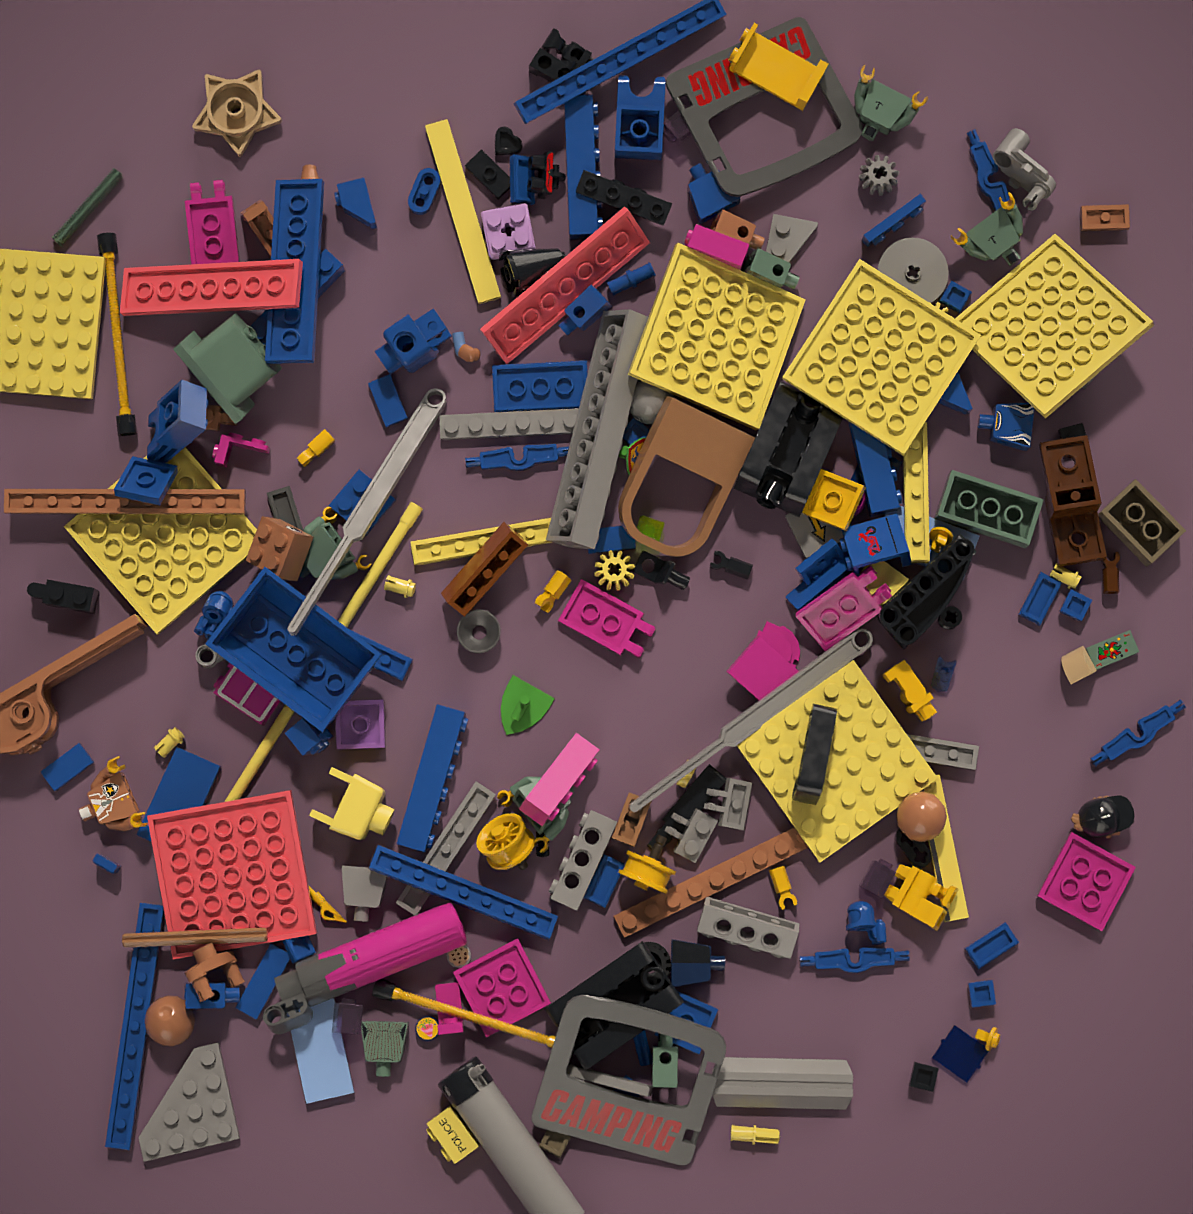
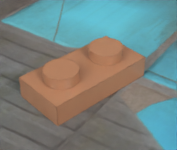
M1129 205L1081 206V231L1129 230Z

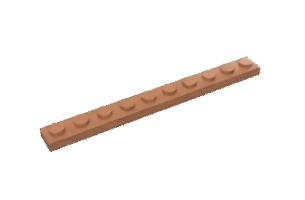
M4 489L5 514L245 515V489H169L161 505L115 496L114 489Z
M792 828L667 889V894L661 892L614 915V918L625 938L706 898V896L713 895L808 848V846L796 829Z

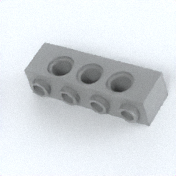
M592 810L589 814L584 813L579 824L582 827V831L579 836L574 835L569 846L572 849V853L569 859L564 857L559 867V870L562 871L559 881L554 879L549 889V893L552 894V900L576 911L578 910L617 821ZM590 830H594L599 834V840L595 844H589L585 840V834ZM580 852H584L589 856L588 864L583 867L575 863V856ZM570 874L576 875L579 879V884L574 889H570L565 885V878Z
M706 896L697 932L708 938L718 937L724 939L732 945L742 944L748 946L753 951H766L777 958L786 957L791 959L800 924ZM727 920L730 925L722 926L719 924V921ZM751 927L754 931L746 933L742 928ZM772 933L776 935L777 938L771 940L766 938L765 935Z

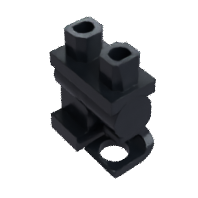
M553 28L529 64V72L536 76L539 75L549 82H553L594 59L592 58V52L587 49L585 50L576 42L572 41L571 44H566L559 31ZM549 49H556V53L562 55L561 60L548 53Z

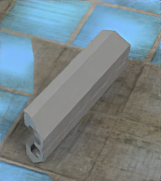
M725 1057L712 1096L716 1107L846 1110L853 1098V1073L847 1060Z

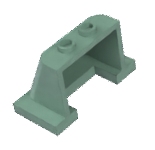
M237 313L233 314L203 339L195 331H192L173 348L235 424L255 405L249 396L282 369L279 364L266 363V345L260 342L255 330L251 326H247Z

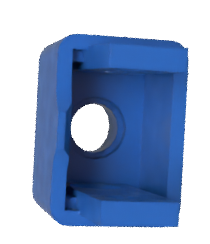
M433 308L415 321L408 314L383 332V337L387 343L375 350V353L389 374H392L402 366L408 372L413 373L437 358L439 350L436 347L451 338L452 335ZM442 333V336L440 338H435L436 336ZM407 344H414L410 351L403 352Z

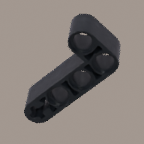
M814 703L812 705L799 774L792 794V800L816 805L821 796L836 721V708Z

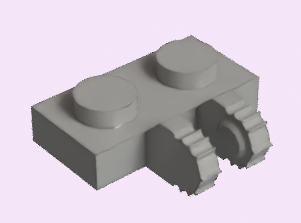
M727 778L724 791L707 788L706 794H709V796L723 797L722 806L713 803L704 804V809L720 812L718 826L744 830L752 783Z
M695 809L690 820L673 813L671 818L674 821L686 825L683 833L678 832L671 826H666L664 831L679 839L673 851L696 863L718 820L698 809Z

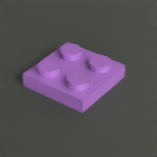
M384 700L348 701L336 717V749L385 748Z

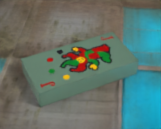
M1130 630L1085 648L1096 670L1139 652Z

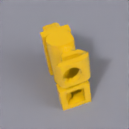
M902 660L883 673V679H886L887 682H891L894 679L900 687V699L907 705L905 709L908 714L915 713L922 722L937 713L930 703L934 697L930 692L926 693L924 686L905 660Z
M900 864L895 872V876L903 880L904 883L900 889L889 884L884 892V896L893 902L892 904L896 908L938 931L948 912L944 908L926 900V898L932 894L940 899L941 904L945 908L949 909L959 889L952 885L949 888H944L942 885L937 884V878L915 866L910 868Z

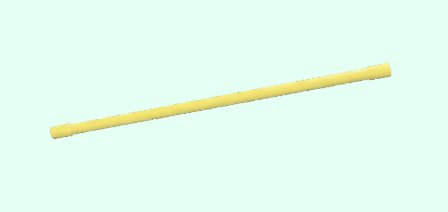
M410 502L400 518L399 524L338 619L345 627L348 628L406 533L423 509L417 504ZM284 705L224 802L240 799L295 712L287 705Z

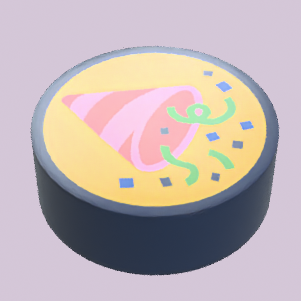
M424 1016L419 1019L415 1027L417 1036L425 1041L435 1039L438 1036V1020L432 1016Z

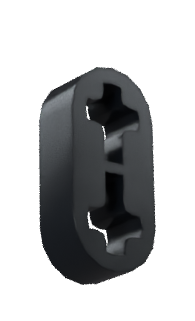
M899 828L895 834V841L910 863L918 868L928 866L931 862L932 854L926 844L911 840L914 845L910 846L907 841L901 842L902 831ZM915 847L920 853H926L924 863L914 860L917 856L913 850Z

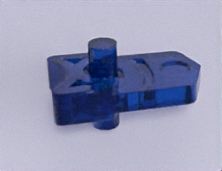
M942 656L938 657L931 682V687L937 692L948 690L957 663L956 660L946 662Z

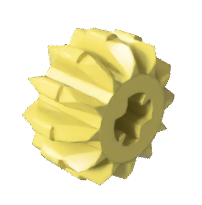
M610 550L609 559L603 554L600 555V559L604 564L595 563V567L602 570L596 571L594 575L595 577L603 576L598 583L603 585L607 581V590H611L612 584H615L616 590L620 591V582L626 587L629 586V582L625 577L629 579L634 578V574L627 571L633 570L635 566L634 564L626 565L631 558L626 556L622 560V551H619L617 557H614L613 551ZM613 566L615 568L619 566L621 568L619 569L620 574L618 576L615 573L610 575L608 573L610 572L609 567Z

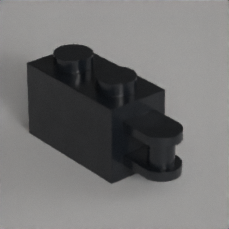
M48 579L46 584L33 582L27 587V593L30 596L42 599V603L47 606L95 614L99 591L95 588Z

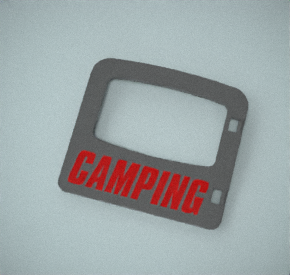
M801 17L793 18L760 33V35L815 66L818 65L820 59L828 63L818 85L840 124V129L787 158L754 171L736 174L709 126V120L750 97L766 91L729 70L732 62L728 59L734 48L739 49L743 42L673 72L666 79V88L673 101H675L706 163L709 165L718 186L729 196L741 197L800 174L854 145L861 136L862 124L809 24ZM685 95L691 104L686 109L680 100ZM719 158L725 170L720 172L713 162Z
M588 995L575 996L564 1007L533 1108L532 1123L539 1128L677 1165H687L692 1160L720 1068L725 1058L726 1043L724 1037L718 1031L653 1009ZM588 1017L623 1023L661 1033L702 1048L704 1056L689 1102L681 1106L647 1100L602 1088L568 1075L566 1069L581 1021ZM707 1062L716 1063L712 1074L705 1072ZM686 1129L694 1131L691 1141L683 1139Z

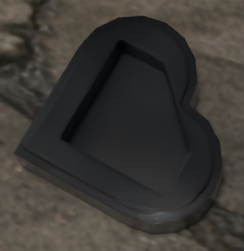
M500 127L495 134V155H517L521 152V139L514 136L509 127Z

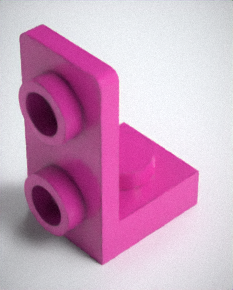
M458 982L437 984L435 986L436 1001L438 1003L441 1002V1004L444 1003V1005L447 1004V1006L450 1005L462 1009L460 985ZM438 1011L439 1035L464 1032L463 1018L461 1019L460 1017H454Z

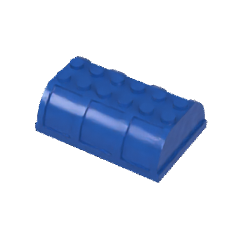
M264 567L205 645L323 733L367 678L382 654L316 604L298 633L294 636L290 635L288 626L306 597L268 568Z

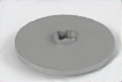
M905 238L890 245L883 253L877 269L930 303L934 302L942 294L947 285L949 275L948 264L943 253L931 242L920 238ZM909 268L919 271L916 275L917 278L907 275Z

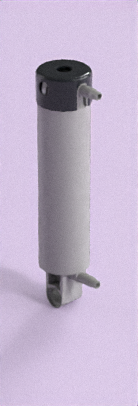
M477 1056L468 1060L438 1083L443 1094L453 1108H456L529 1214L585 1213Z

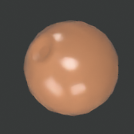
M923 791L915 792L905 797L900 803L896 815L900 830L909 839L918 842L930 841L937 837L944 829L947 819L946 809L942 802L935 795Z
M167 995L160 997L151 1003L146 1011V1032L152 1040L163 1046H175L183 1043L194 1030L193 1009H185V1000L177 996Z

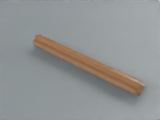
M266 928L126 933L123 934L122 944L128 948L265 942L268 938V932Z

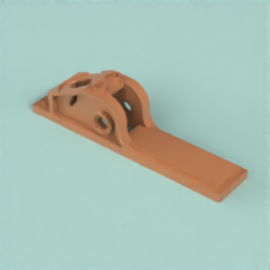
M136 614L130 616L1 692L0 754L10 753L11 756L29 752L31 755L43 748L42 744L51 739L56 733L59 724L58 713L51 700L52 687L144 634L143 629L147 625L143 618ZM29 708V714L24 718V711Z

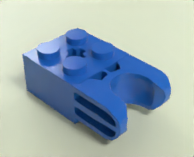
M619 75L614 158L662 160L665 77L655 78L652 92L646 97H638L630 89L629 77L627 75ZM636 130H642V135L635 134Z
M180 380L157 401V408L148 416V427L156 429L152 441L147 446L148 460L167 463L206 430L208 420L206 419V409L208 406L207 388Z

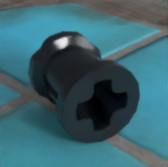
M954 606L946 607L940 614L938 623L942 628L954 629L961 623L962 614ZM947 613L949 615L954 614L955 618L953 619V623L951 621H945Z

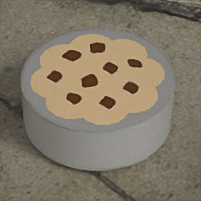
M462 946L447 952V960L453 967L461 968L470 962L471 951L468 946Z

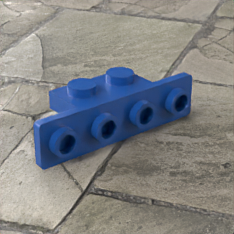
M833 538L830 539L795 568L803 582L787 594L786 599L799 611L823 594L849 572L845 558L849 557L848 553H843L838 543Z

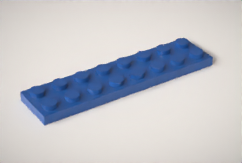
M323 179L276 180L271 260L300 259L303 262L299 308L268 309L265 361L268 364L314 363L324 198Z

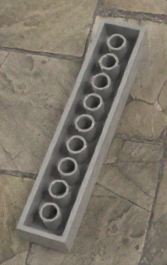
M630 309L603 311L546 537L547 541L568 548L595 549L599 540L601 522L605 516L607 498L611 493L612 478L617 469L616 462L619 451L622 448V438L628 424V414L633 403L635 386L639 380L627 374L646 326L648 316Z

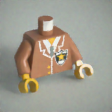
M118 756L110 759L107 762V766L99 772L92 782L91 791L87 793L90 804L79 808L80 815L84 822L97 817L99 824L119 831H128L147 826L148 823L141 822V816L145 815V812H140L125 774L119 772L124 770L126 766L122 765L119 767L117 765V760L120 758Z

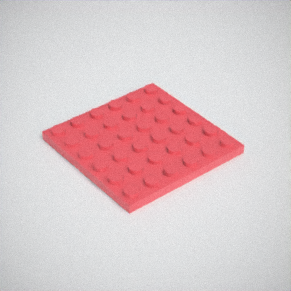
M291 790L147 816L168 932L243 928L267 929L268 938L265 942L213 944L216 952L317 934ZM208 944L171 946L173 959L194 956L192 952Z

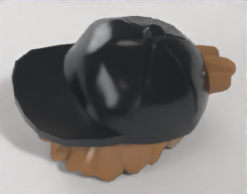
M1121 795L1099 796L1084 803L1078 814L1073 813L1071 820L1076 830L1082 831L1090 837L1111 838L1114 835H1120V831L1129 828L1134 822L1135 815L1133 806L1128 798Z

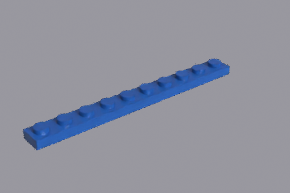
M703 0L519 99L514 103V106L526 125L716 22L727 14L719 0Z
M140 903L136 933L162 932L164 919L163 905ZM160 946L133 947L105 1147L131 1149L147 1039L145 1016L147 1009L152 1003Z

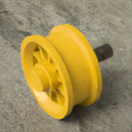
M508 813L500 815L487 823L480 831L476 845L481 854L486 856L487 862L492 868L505 870L517 865L520 870H525L528 867L525 858L534 847L535 837L532 831L525 827V822L519 815Z
M661 835L657 836L656 843H654L649 857L627 850L626 854L629 857L623 870L619 869L618 873L635 880L634 885L647 891L648 887L667 894L666 886L670 876L676 874V871L661 865L662 863L658 861L667 838Z

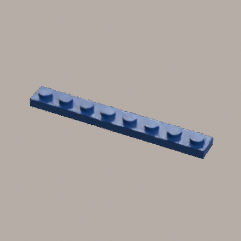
M377 845L368 868L547 940L551 938L558 918L557 915L380 845Z

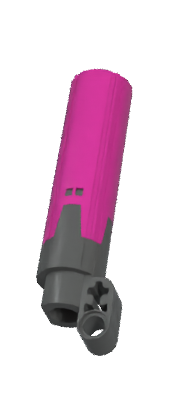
M447 902L297 962L295 965L296 970L274 978L282 1001L266 1008L263 1013L265 1024L274 1034L286 1033L311 1021L313 1017L312 1006L465 946L467 944V937L453 903ZM281 1016L278 1022L272 1023L274 1018Z

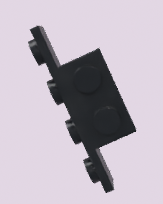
M583 170L576 188L577 194L620 210L626 207L631 214L662 226L665 224L672 207V203L649 195L640 188L635 187L633 189L625 186L619 180H609L586 170Z

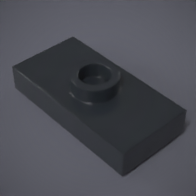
M482 149L465 165V168L498 200L510 189V176Z

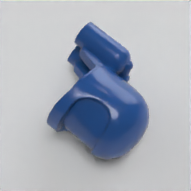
M216 591L209 595L202 608L203 616L200 617L194 629L197 635L205 634V638L208 640L232 610L233 600L227 593Z
M865 901L852 903L847 909L849 924L846 925V931H867L870 940H872V945H881L887 942L886 924L882 919H877L875 922L872 905Z

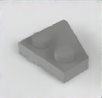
M773 214L766 252L790 263L813 231L816 230L818 222Z

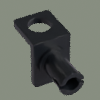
M646 551L641 552L633 569L634 573L656 584H666L668 582L681 590H685L690 581L689 576H685L673 569L675 562L664 561ZM646 559H650L654 563V569L650 573H646L642 569V563Z

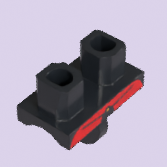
M547 151L543 155H532L528 159V169L538 171V178L530 177L528 179L527 191L538 194L537 199H545L546 195L552 194V189L559 188V182L566 180V174L559 172V165H553L554 152Z

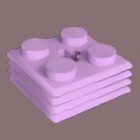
M526 203L481 212L490 260L499 259L500 252L504 250L536 249ZM506 227H510L511 230H515L511 232V236H507L506 233H502L505 231Z

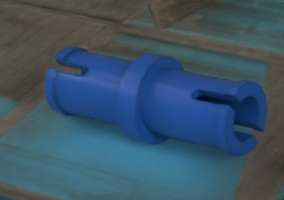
M648 262V264L633 271H630V269L625 271L626 274L610 282L608 281L607 284L612 295L615 296V294L630 287L636 288L637 284L653 276L655 277L656 274L651 263Z

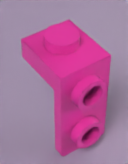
M229 432L228 436L221 435L219 445L215 444L212 458H215L214 462L218 466L227 468L233 445L266 454L270 453V448L265 445V441L252 438L250 442L242 440V435Z

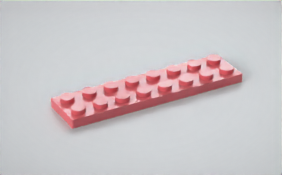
M623 207L480 329L503 362L506 364L511 362L566 315L564 310L591 284L597 289L650 244L630 211Z
M300 259L124 268L120 314L123 316L299 308L303 262Z

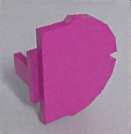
M767 621L763 631L759 630L757 635L795 668L797 665H794L793 662L794 660L799 661L800 657L798 640L793 632L786 627H779Z

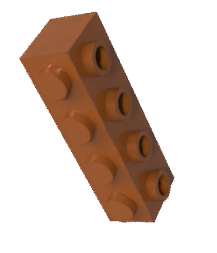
M503 522L441 592L442 596L450 606L465 617L528 544L519 533Z

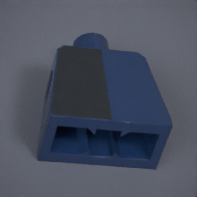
M671 939V983L674 987L711 981V970L725 971V956H711V946Z

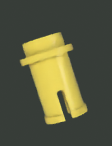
M1058 563L1053 568L1056 571L1052 570L1049 575L1068 585V589L1070 587L1075 589L1082 578L1078 575L1079 572L1074 573L1063 566L1058 567Z
M390 575L387 576L386 580L388 582L385 581L384 590L402 594L405 598H408V596L413 597L416 583H413L411 579L405 581Z
M176 727L172 730L169 729V733L154 746V749L158 750V753L164 758L179 743L182 744L185 738L183 733Z

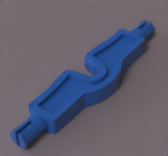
M974 129L972 132L969 131L967 135L972 144L969 151L977 168V183L983 194L989 197L996 211L1002 207L999 197H1001L1003 202L1009 201V195L1003 181L995 183L988 181L987 178L998 172V166L994 162L986 142L980 141L976 129Z
M556 444L525 445L523 447V459L520 461L514 458L513 448L511 447L480 452V457L465 458L466 468L481 466L482 470L506 468L512 471H524L535 464L557 462L558 457L567 456L569 446L557 448Z
M1179 700L1170 707L1165 705L1154 713L1138 720L1137 724L1142 731L1141 737H1136L1129 728L1124 729L1115 738L1103 745L1101 752L1090 758L1093 762L1100 757L1099 760L1093 763L1094 766L1097 767V765L1107 759L1109 761L1114 760L1129 749H1137L1148 744L1159 729L1175 720L1174 715L1186 708L1185 704L1181 705L1183 701Z
M845 948L827 952H815V956H800V961L809 960V962H800V967L815 966L816 969L840 968L846 972L857 973L865 971L871 966L894 965L895 961H910V956L900 957V955H909V950L894 952L893 948H860L859 961L852 963L849 950Z

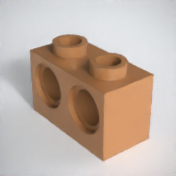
M628 793L612 839L635 847L651 802L637 812H632L628 806L640 796Z

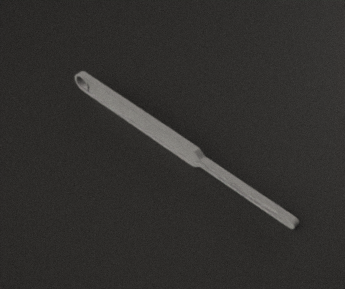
M434 388L425 394L344 524V537L288 626L290 635L294 636L298 633L352 544L364 538L447 402L446 395L441 389ZM437 394L443 397L442 402L437 405H432L428 402L432 395Z
M859 628L836 643L722 727L717 740L631 802L628 806L629 810L637 812L725 746L735 747L760 729L766 721L867 650L873 642L872 634L867 629ZM858 632H864L868 637V642L863 647H859L855 643V636Z

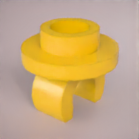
M945 527L932 528L929 533V538L932 541L930 549L939 553L942 546L944 547L952 542L953 534Z
M993 1027L990 1033L977 1029L975 1038L986 1042L985 1049L991 1051L992 1047L997 1048L1001 1035L997 1033L998 1028Z

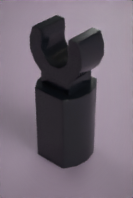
M721 551L714 552L715 556L721 558V562L719 564L710 563L712 569L724 568L726 569L725 572L748 580L753 564L734 557L726 558L725 554Z

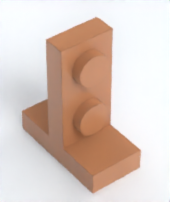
M258 200L242 211L241 215L271 256L273 217L262 200Z

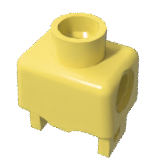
M331 767L330 775L350 783L347 791L340 801L334 819L313 809L309 816L330 825V830L357 840H364L369 830L383 836L395 809L382 804L385 790L357 774L350 776Z

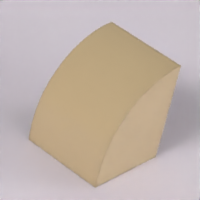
M1084 646L1073 650L1061 658L1064 672L1070 684L1097 671Z

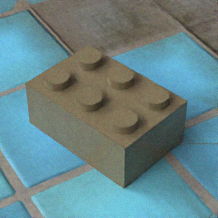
M1136 479L1098 513L1099 519L1146 567L1151 565L1186 532L1173 516Z

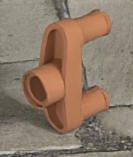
M210 943L192 952L197 964L187 970L185 975L188 982L192 983L200 1002L215 996L205 976L210 971L217 968L222 969L230 984V988L245 982L236 964L237 959L233 951L217 954L213 943Z

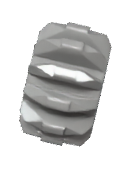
M875 155L874 161L867 158L866 165H861L860 167L862 174L859 175V180L865 181L862 188L866 189L870 186L869 194L873 195L875 190H878L879 196H882L884 189L890 193L892 191L891 185L896 186L898 183L895 177L899 175V171L892 170L896 163L891 162L888 164V156H885L883 161H880L879 155ZM878 172L883 173L880 179L875 177Z

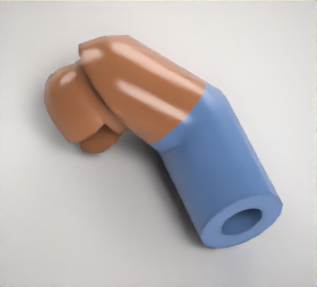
M464 332L452 334L455 353L458 357L467 362L477 361L480 358L479 349L465 343Z

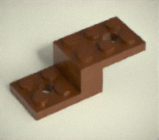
M1088 435L1040 442L1039 449L1048 488L1044 500L1058 567L1106 560L1107 555L1097 512L1102 502ZM1066 457L1071 458L1074 461V467L1065 468L1061 460ZM1081 534L1084 537V543L1081 545L1073 543L1072 535Z

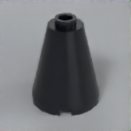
M558 248L501 251L499 261H504V267L500 268L508 293L513 292L512 297L521 295L566 257L565 253L561 252Z

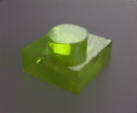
M643 515L639 518L637 529L642 534L660 541L665 523Z

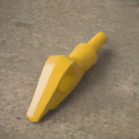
M309 886L311 900L320 906V916L322 919L343 923L348 922L325 900L319 891L316 893ZM325 912L333 913L334 918L325 916Z

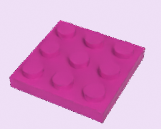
M1070 832L1037 897L1097 930L1103 931L1136 867Z
M518 938L453 972L474 1013L497 1019V1021L500 1020V1022L503 1021V1023L506 1022V1024L509 1023V1025L551 1004ZM480 1023L486 1037L499 1031V1029L496 1030V1028L493 1029V1027L490 1028V1026L487 1027V1025L484 1026V1024L481 1025Z

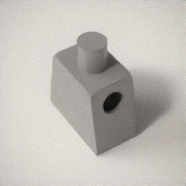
M342 865L344 904L355 906V921L368 922L369 908H380L388 877L365 867Z

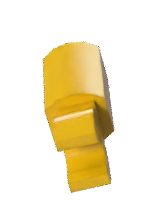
M324 429L307 445L308 448L297 457L298 461L304 467L307 466L315 456L319 457L335 442V439Z
M557 570L545 586L544 593L536 598L535 604L540 606L541 610L549 613L553 608L554 601L560 598L572 580L566 574Z
M785 866L769 870L776 894H780L779 907L782 910L785 909L783 902L786 898H790L794 906L797 905L796 897L789 890L792 887Z

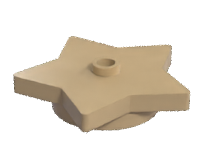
M256 70L239 79L231 80L209 74L205 75L207 104L192 125L195 131L222 136L234 152L241 157L256 132L282 123L280 116L263 99L261 70ZM236 108H239V109H240L239 112L233 113V110H234V109H236Z

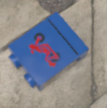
M897 513L849 526L847 531L842 530L843 538L839 539L842 552H847L849 556L845 558L848 571H853L857 577L860 575L858 568L896 557L900 558L902 567L912 565L910 551Z

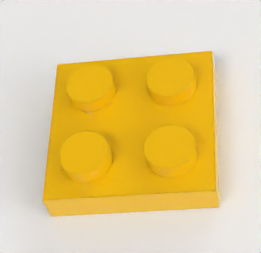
M821 469L802 513L847 531L866 487Z

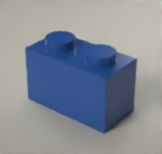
M304 718L300 719L285 732L286 736L303 756L310 753L312 755L317 752L321 753L330 745L328 741L333 737L327 728L322 733Z

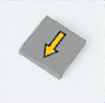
M790 513L785 515L805 559L810 557L830 539L833 538L839 544V539L843 538L842 529L806 516L801 513L800 517Z

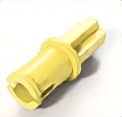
M756 1125L753 1127L731 1126L730 1141L752 1142V1145H755V1142L778 1144L780 1133L778 1129L756 1128Z

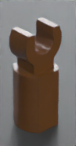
M1119 552L1114 553L1113 561H1109L1107 558L1106 560H1101V563L1105 566L1102 569L1103 594L1119 593V568H1116V564L1120 560Z

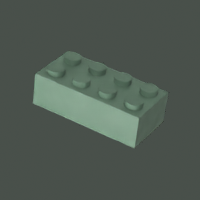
M951 470L948 474L934 519L1026 548L1030 545L1044 499Z

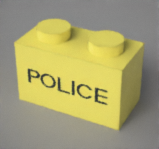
M452 1105L427 1122L429 1128L426 1131L434 1142L436 1140L440 1142L443 1147L440 1151L448 1162L452 1160L456 1164L480 1145Z

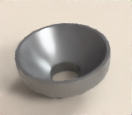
M476 609L468 612L465 617L463 616L457 626L458 640L465 649L473 653H484L496 646L501 635V628L497 618L485 610ZM476 626H483L487 631L485 638L481 640L475 639L472 635L473 629Z

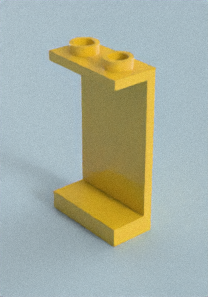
M754 23L750 30L746 28L739 40L743 42L739 49L735 47L728 59L732 62L729 70L803 111L825 73L828 63L820 59L818 65L815 66L756 33L758 24Z

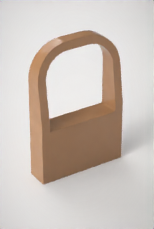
M666 396L620 496L618 513L624 530L634 540L665 555L685 556L698 550L708 539L755 437L673 397ZM655 455L716 484L696 532L687 542L681 545L670 546L642 534L632 521L631 507L633 500Z

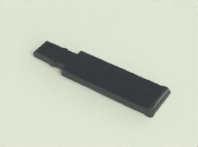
M709 764L662 819L665 824L661 829L657 830V834L647 846L652 850L658 835L667 838L663 848L667 843H670L673 836L664 831L666 826H671L678 832L683 833L686 825L674 821L671 818L673 813L690 820L695 809L701 811L704 808V804L708 803L713 797L706 794L707 788L719 790L727 778Z

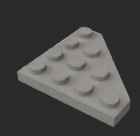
M219 1042L194 1048L139 1136L144 1162L240 1138Z

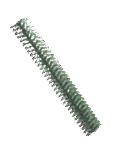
M113 168V171L111 170V173L106 175L107 177L103 179V182L101 181V184L93 190L94 193L91 192L92 195H89L90 197H87L81 203L82 206L75 210L76 213L73 212L72 217H69L70 219L63 223L64 226L62 225V228L55 232L56 234H54V237L52 236V239L60 246H62L61 243L65 244L63 241L66 242L65 239L68 240L67 236L70 238V235L74 233L73 230L76 231L75 228L78 229L77 226L80 227L79 223L82 225L81 221L84 222L86 220L85 217L88 218L87 215L90 216L89 212L92 213L90 210L94 211L93 208L96 209L95 206L98 207L97 204L100 205L99 202H102L100 199L104 200L102 197L106 198L104 195L108 196L106 193L109 194V191L113 189L112 186L115 187L114 184L117 185L116 182L119 183L118 179L121 181L120 177L123 178V174Z

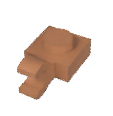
M207 406L206 419L208 420L206 430L220 431V424L237 426V423L235 424L226 413H222L221 406Z

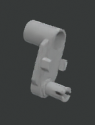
M1015 128L1009 131L995 150L993 160L1001 168V171L1010 177V186L1014 189H1018L1021 186L1029 192L1023 200V205L1026 207L1031 202L1027 209L1033 211L1037 208L1042 198L1050 197L1056 188V182L1046 169L1024 153L1030 143V138L1024 131Z

